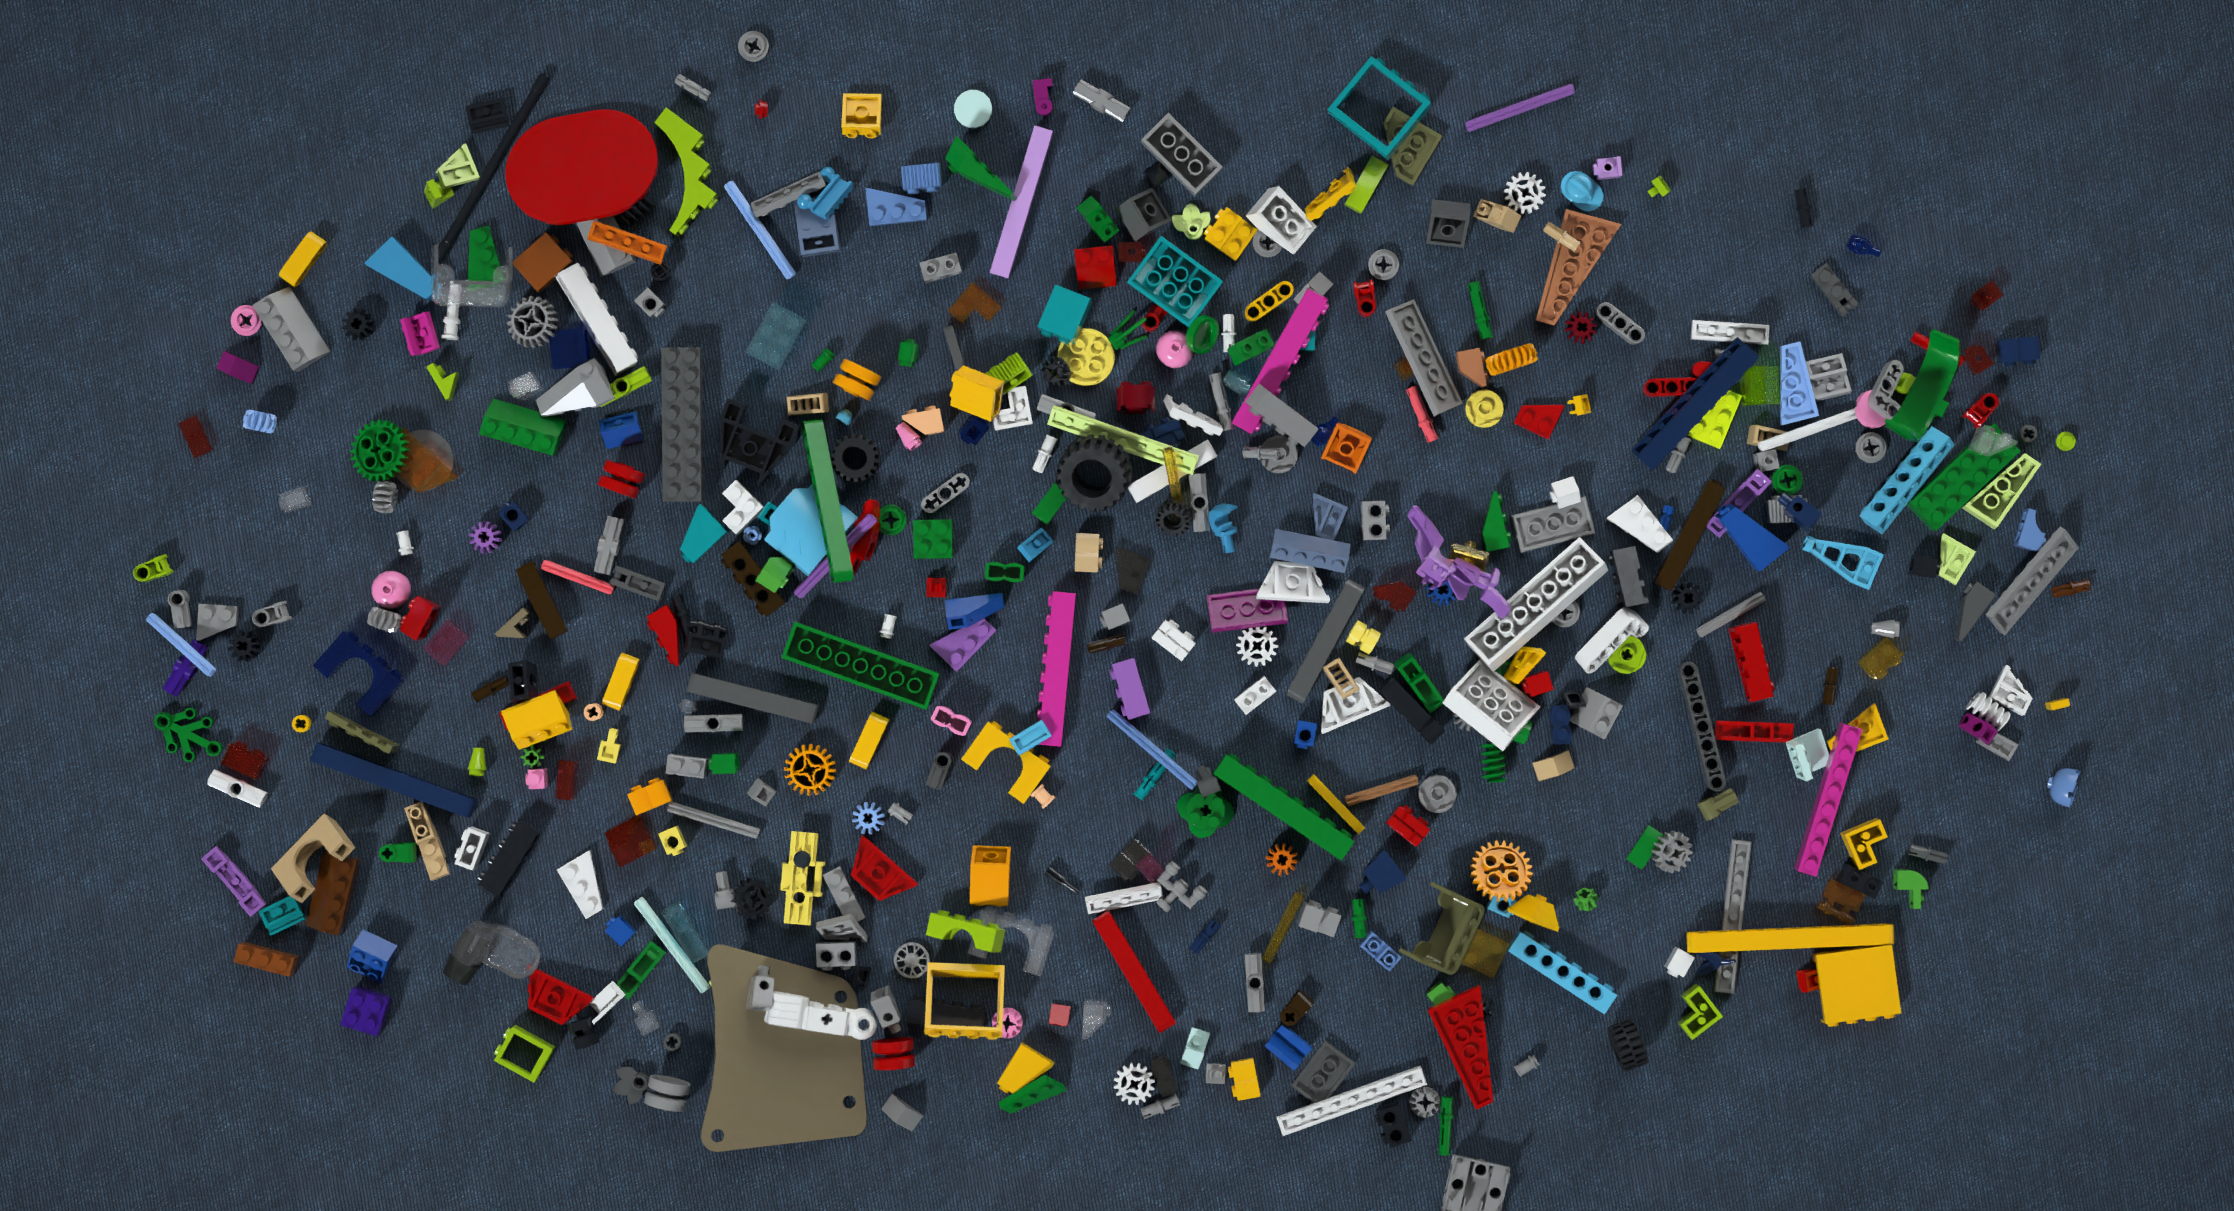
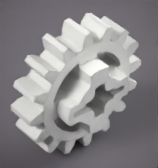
M1520 172L1517 179L1514 176L1511 177L1512 183H1506L1509 189H1504L1503 191L1508 194L1504 200L1510 201L1507 206L1511 207L1513 205L1515 212L1520 209V214H1524L1525 210H1527L1528 214H1531L1532 208L1538 210L1537 204L1542 205L1544 203L1540 198L1546 196V194L1541 192L1545 189V186L1539 185L1542 180L1536 181L1535 174L1529 177V172H1526L1525 176H1522ZM1520 181H1527L1524 185L1516 184ZM1533 185L1536 187L1537 194L1533 191ZM1524 189L1528 190L1527 194L1529 196L1522 197L1521 191ZM1512 191L1516 194V202L1513 199ZM1524 202H1533L1531 205L1522 206Z
M1265 626L1262 630H1260V627H1256L1255 630L1249 628V632L1243 630L1244 636H1238L1241 643L1236 644V646L1241 647V650L1237 653L1243 654L1242 661L1246 658L1248 659V665L1253 661L1255 667L1258 666V662H1261L1264 666L1266 659L1270 662L1272 661L1271 654L1276 655L1273 648H1278V645H1274L1273 642L1277 638H1271L1273 632L1267 633V627ZM1261 633L1263 636L1254 638L1251 634ZM1245 640L1249 642V649L1246 652L1244 649ZM1269 640L1270 649L1267 652L1265 650V643ZM1254 641H1262V644L1260 645L1261 650L1255 649L1252 652H1250L1254 647ZM1256 653L1260 654L1262 658L1254 659L1251 656Z
M1131 1062L1129 1068L1123 1065L1124 1071L1118 1070L1117 1074L1119 1077H1114V1081L1118 1082V1084L1114 1085V1089H1119L1116 1095H1122L1121 1101L1128 1099L1129 1105L1132 1101H1135L1136 1105H1138L1140 1099L1146 1102L1145 1096H1152L1149 1090L1155 1089L1151 1085L1155 1082V1079H1150L1152 1071L1147 1073V1066L1142 1069L1140 1068V1063L1134 1067ZM1132 1071H1137V1072H1140V1073H1142V1074L1139 1075V1076H1138V1075H1134V1074L1132 1073ZM1126 1076L1127 1082L1121 1086L1122 1079ZM1131 1080L1139 1081L1137 1088L1134 1086L1130 1087ZM1147 1081V1088L1143 1092L1142 1084ZM1133 1092L1136 1093L1137 1096H1130L1126 1093Z

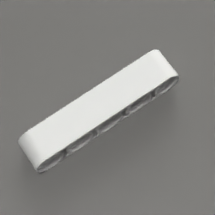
M1209 440L1187 451L1199 455L1195 469L1217 457ZM1163 465L1130 484L1128 489L1136 503L1188 473Z

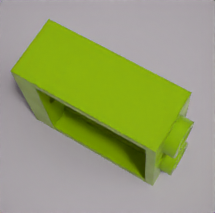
M514 1025L506 1030L503 1036L505 1038L503 1045L499 1044L494 1052V1055H496L494 1061L535 1083L551 1057L555 1046ZM515 1034L543 1049L531 1073L503 1058Z

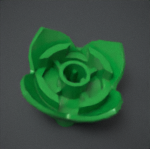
M1197 786L1194 792L1184 794L1177 802L1180 816L1188 822L1191 833L1198 838L1212 835L1217 828L1226 826L1234 817L1233 807L1229 801L1223 798L1222 790L1202 797ZM1204 805H1208V808L1211 810L1207 815H1203V812L1200 811L1201 807L1204 808Z

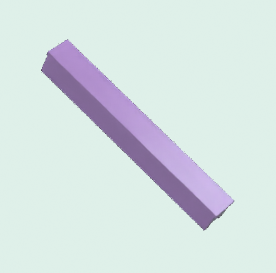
M1034 125L1014 191L1017 199L1011 201L990 270L991 274L1007 279L1010 277L1052 140V130Z

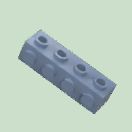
M1275 529L1270 558L1345 573L1351 544Z

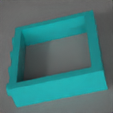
M1371 56L1327 110L1329 115L1389 160L1431 109V98L1424 92L1418 93L1415 90L1416 87L1410 81L1404 82L1400 79L1401 75L1394 69L1391 71L1385 67L1386 63L1378 57L1375 59ZM1372 67H1375L1422 104L1388 146H1385L1338 109Z

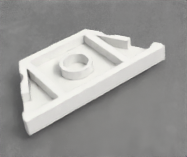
M1274 561L1256 595V599L1330 602V597L1326 595L1322 587L1323 584L1316 575L1315 568L1293 562Z
M1357 677L1353 680L1360 690L1344 700L1335 687L1323 692L1321 733L1324 734L1391 705L1365 681ZM1349 685L1348 687L1344 688L1342 691L1345 693V692H1347L1348 690H1350L1351 688H1353V686H1352V685Z

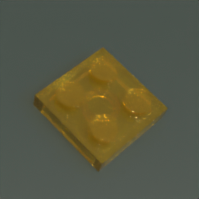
M1477 928L1461 964L1494 978L1509 943Z

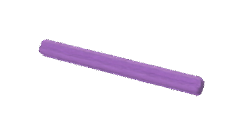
M1568 84L1469 120L1465 123L1468 132L1567 97L1575 93L1572 84Z
M868 514L846 536L849 550L876 523L877 519L872 514ZM827 557L794 590L798 598H803L829 571Z

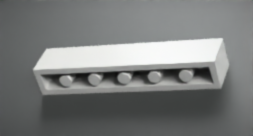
M576 263L559 272L556 279L612 372L617 376L635 366L638 356L633 348L630 349L628 346L626 335L623 332L620 333L617 328L618 323L615 317L610 316L608 313L606 302L603 299L600 300L597 295L598 290L595 284L590 283L588 280L586 269L583 266L581 267L579 263Z

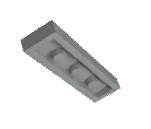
M819 171L750 204L756 218L765 216L770 211L783 208L788 203L797 200L802 194L821 190L826 184Z

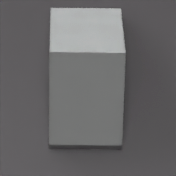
M1319 271L1293 300L1299 304L1308 287L1324 295L1334 284Z
M893 1093L881 1108L896 1124L910 1131L914 1130L924 1116Z

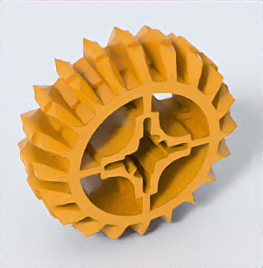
M1528 343L1492 355L1485 361L1490 375L1495 376L1536 362L1538 357L1534 345Z
M809 744V750L806 749L805 745H801L802 752L795 748L794 750L797 755L790 753L789 756L793 760L787 759L785 763L790 764V767H784L785 771H790V774L785 775V778H792L788 785L795 783L794 791L800 787V794H803L806 789L808 796L811 795L812 790H814L815 795H818V788L824 792L826 790L823 786L824 784L829 787L831 786V783L827 780L835 779L834 776L830 775V772H836V769H830V766L834 765L835 761H828L832 757L831 754L825 757L824 754L827 752V749L819 752L820 745H817L815 750H813V744ZM809 754L820 757L824 763L814 764ZM803 755L804 766L802 769L795 771V764ZM808 764H810V767H819L813 771V775H810L809 772L801 773V771L808 768ZM821 769H826L823 780L817 784L816 773ZM797 776H807L811 785L803 784L798 780Z

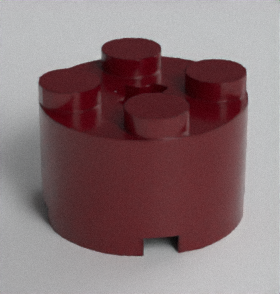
M1143 381L1140 382V385H1132V382H1121L1120 387L1116 388L1118 413H1121V410H1125V414L1137 415L1146 414L1148 409H1151V412L1155 411V387L1151 386V382Z

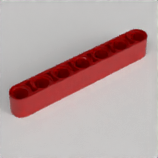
M1109 910L1094 918L1092 921L1158 1032L1162 1033L1175 1025L1176 1022Z

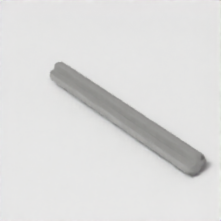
M670 802L667 811L755 839L760 834V829L675 802Z

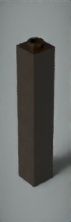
M1715 479L1705 481L1652 581L1656 585L1668 591L1673 590L1726 490L1721 487V482Z

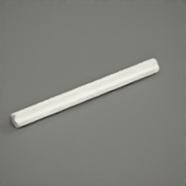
M1855 408L1758 442V448L1760 452H1764L1857 419Z

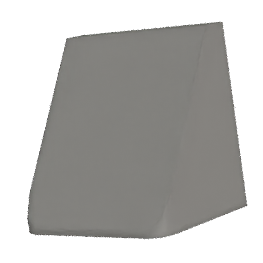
M757 778L747 794L766 807L777 791Z

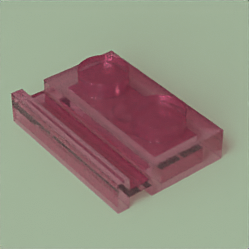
M447 619L422 649L445 667L470 637Z

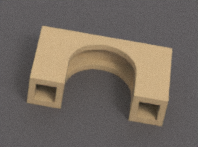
M323 814L271 868L289 896L301 903L315 890L305 873L306 863L311 854L318 848L325 847L329 854L343 861L355 848L337 821L326 814Z

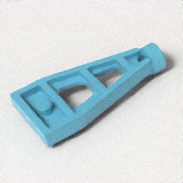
M1807 536L1802 544V550L1812 553L1847 581L1866 590L1870 589L1884 554L1868 547L1818 540L1811 536ZM1827 547L1840 550L1835 562L1825 557L1824 553ZM1845 554H1857L1860 557L1855 571H1849L1842 565Z

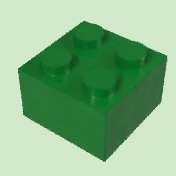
M952 519L913 520L914 559L953 558Z

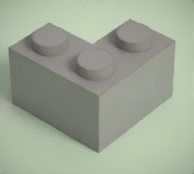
M1309 900V903L1304 901L1297 920L1298 926L1334 937L1341 919L1338 909L1330 906L1327 909L1322 908L1321 903Z

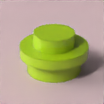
M2062 432L2056 437V445L2062 451H2069L2075 446V437L2070 432Z

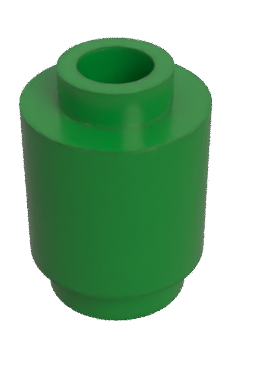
M904 339V342H900L898 353L900 366L914 367V363H917L919 345L915 344L916 340Z

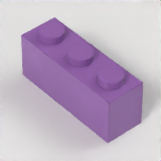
M1134 658L1112 664L1113 668L1109 670L1112 680H1117L1118 687H1115L1117 697H1122L1124 705L1120 706L1123 717L1127 716L1129 720L1149 714L1150 710Z

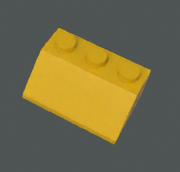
M555 690L501 711L510 736L519 750L573 730L569 712Z

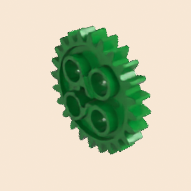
M378 419L377 422L371 421L370 425L364 424L365 430L358 429L360 435H354L353 437L357 441L351 443V445L355 446V449L350 450L355 455L350 458V460L356 461L353 467L359 468L357 473L363 474V478L370 481H389L390 477L396 478L395 472L402 473L400 466L406 467L403 461L404 459H409L405 455L406 452H410V449L405 447L410 443L404 440L407 434H403V429L397 427V424L387 420ZM388 435V440L385 443V437ZM392 453V459L389 461V456Z

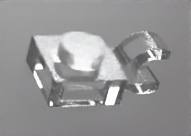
M640 1000L632 1005L633 1010L638 1015V1017L634 1018V1021L642 1036L660 1027L653 1011L649 1010L646 1012Z

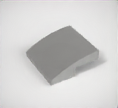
M1842 353L1806 362L1815 402L1851 393L1852 390L1846 374L1847 368Z

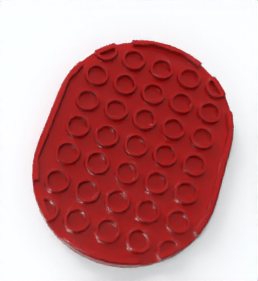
M616 110L587 111L547 119L528 129L516 141L509 153L505 179L513 201L529 217L553 225L578 223L623 213L632 208L631 206L637 201L642 200L650 190V186L656 177L658 152L650 132L636 118Z

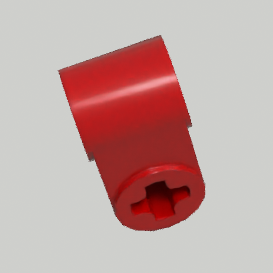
M1369 279V282L1362 283L1353 282L1358 313L1364 318L1371 317L1376 309L1373 280ZM1365 303L1370 304L1372 311L1364 312L1362 305Z
M1993 393L1982 394L1962 414V417L1968 418L1976 429L1979 428L1999 404L1998 397ZM1986 397H1990L1992 399V405L1990 407H1987L1984 404V400Z

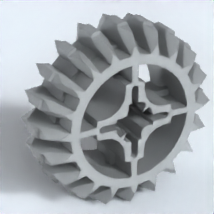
M529 296L528 300L522 298V304L516 302V309L511 308L513 314L508 315L511 321L507 322V325L511 326L508 332L513 334L511 337L517 340L518 344H523L527 348L529 346L536 348L537 344L542 347L543 341L550 342L549 336L555 337L552 331L558 330V327L554 324L558 323L559 320L554 318L557 312L553 311L554 306L549 304V301L545 299L542 301L541 297H536L535 299L533 296ZM541 309L545 315V322L541 320ZM527 321H530V322H531V321H536V322H538V323H531V324H530V323L527 322ZM521 322L524 323V326H525V327H524L525 335H524V334L522 333V331H521V327H520V323H521Z

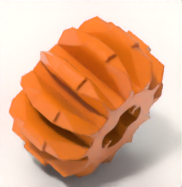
M1282 843V849H1279L1278 844H1275L1274 846L1277 851L1274 852L1271 848L1268 850L1273 855L1266 856L1267 860H1272L1266 865L1267 867L1274 865L1271 869L1272 873L1278 868L1279 876L1282 875V870H1285L1286 875H1289L1287 868L1290 867L1293 871L1296 869L1291 863H1298L1297 859H1292V857L1297 856V852L1289 854L1293 849L1292 846L1285 850V843ZM1283 854V857L1286 855L1285 863L1281 864L1279 862L1278 864L1279 855Z

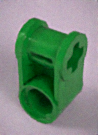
M416 842L386 844L380 848L379 857L384 862H417ZM388 848L389 851L393 852V855H391L390 857H388V854H385V851L388 850Z

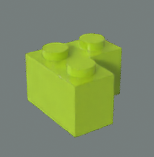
M1694 984L1681 994L1692 1011L1677 1023L1690 1039H1695L1723 1017L1699 985Z

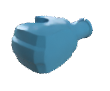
M1218 504L1208 514L1212 531L1215 536L1221 537L1223 553L1235 551L1232 535L1237 532V528L1231 526V521L1228 522V514L1238 508L1236 505Z

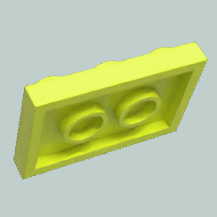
M1729 390L1726 395L1718 400L1714 408L1709 410L1702 417V420L1689 431L1687 436L1721 449L1742 395Z

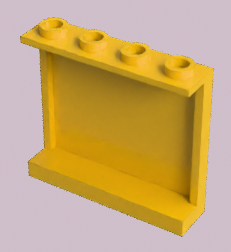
M1891 944L1869 945L1812 954L1813 962H1816L1823 1012L1822 1023L1832 1027L1838 1026L1839 1022L1846 1021V1024L1858 1023L1859 1019L1875 1021L1880 1016H1884L1887 1019L1895 1018V1014H1901Z

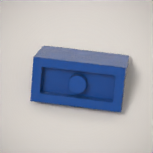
M637 411L599 420L600 432L607 449L644 440Z
M1282 1024L1265 1044L1268 1050L1292 1070H1295L1302 1059L1312 1050L1311 1045L1285 1024Z

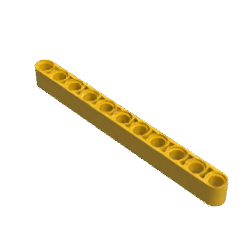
M1894 924L1686 932L1687 952L1702 953L1894 944Z

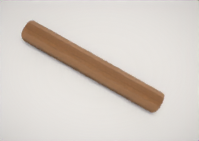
M1414 774L1345 796V801L1348 806L1418 785L1419 780L1417 775Z

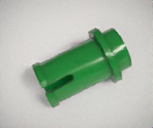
M828 348L822 349L819 357L811 363L818 372H821L831 360H834L835 354Z

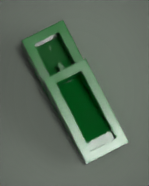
M1409 652L1393 663L1429 713L1443 705L1444 699Z
M652 941L649 942L616 984L626 994L624 998L628 1001L666 953Z

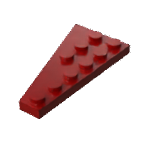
M1478 985L1427 1009L1476 1110L1493 1102L1481 987Z

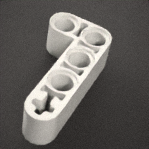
M1623 607L1576 654L1575 660L1586 673H1593L1630 635L1637 638L1642 637L1648 632L1649 626L1637 612L1628 607Z

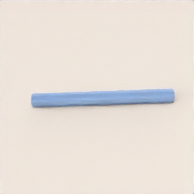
M734 181L726 183L724 185L725 190L785 278L791 279L794 277L796 272L758 217L756 218L753 209Z

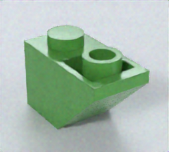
M785 557L769 558L755 581L775 593L779 587H784L788 581L786 575L790 576L795 567Z

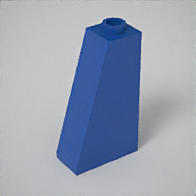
M1731 504L1722 506L1715 515L1718 522L1753 569L1759 572L1789 549L1787 544Z

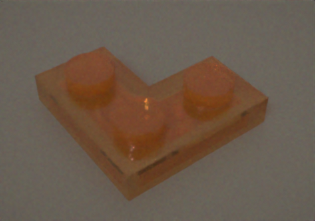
M972 282L949 308L948 312L962 324L974 310L990 322L1002 307Z

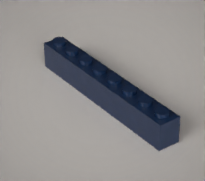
M1737 337L1631 451L1651 470L1659 466L1662 460L1675 449L1676 445L1688 435L1689 431L1702 420V417L1709 410L1713 409L1718 400L1726 395L1735 382L1739 381L1742 375L1755 364L1759 356Z

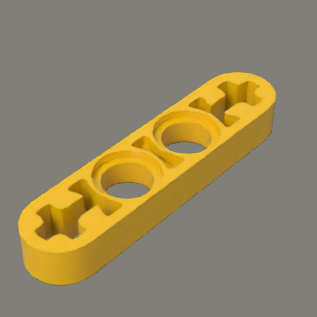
M1314 774L1307 780L1358 835L1365 829L1355 816Z

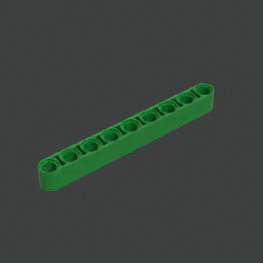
M822 419L802 421V433L831 579L833 583L852 581L853 569Z

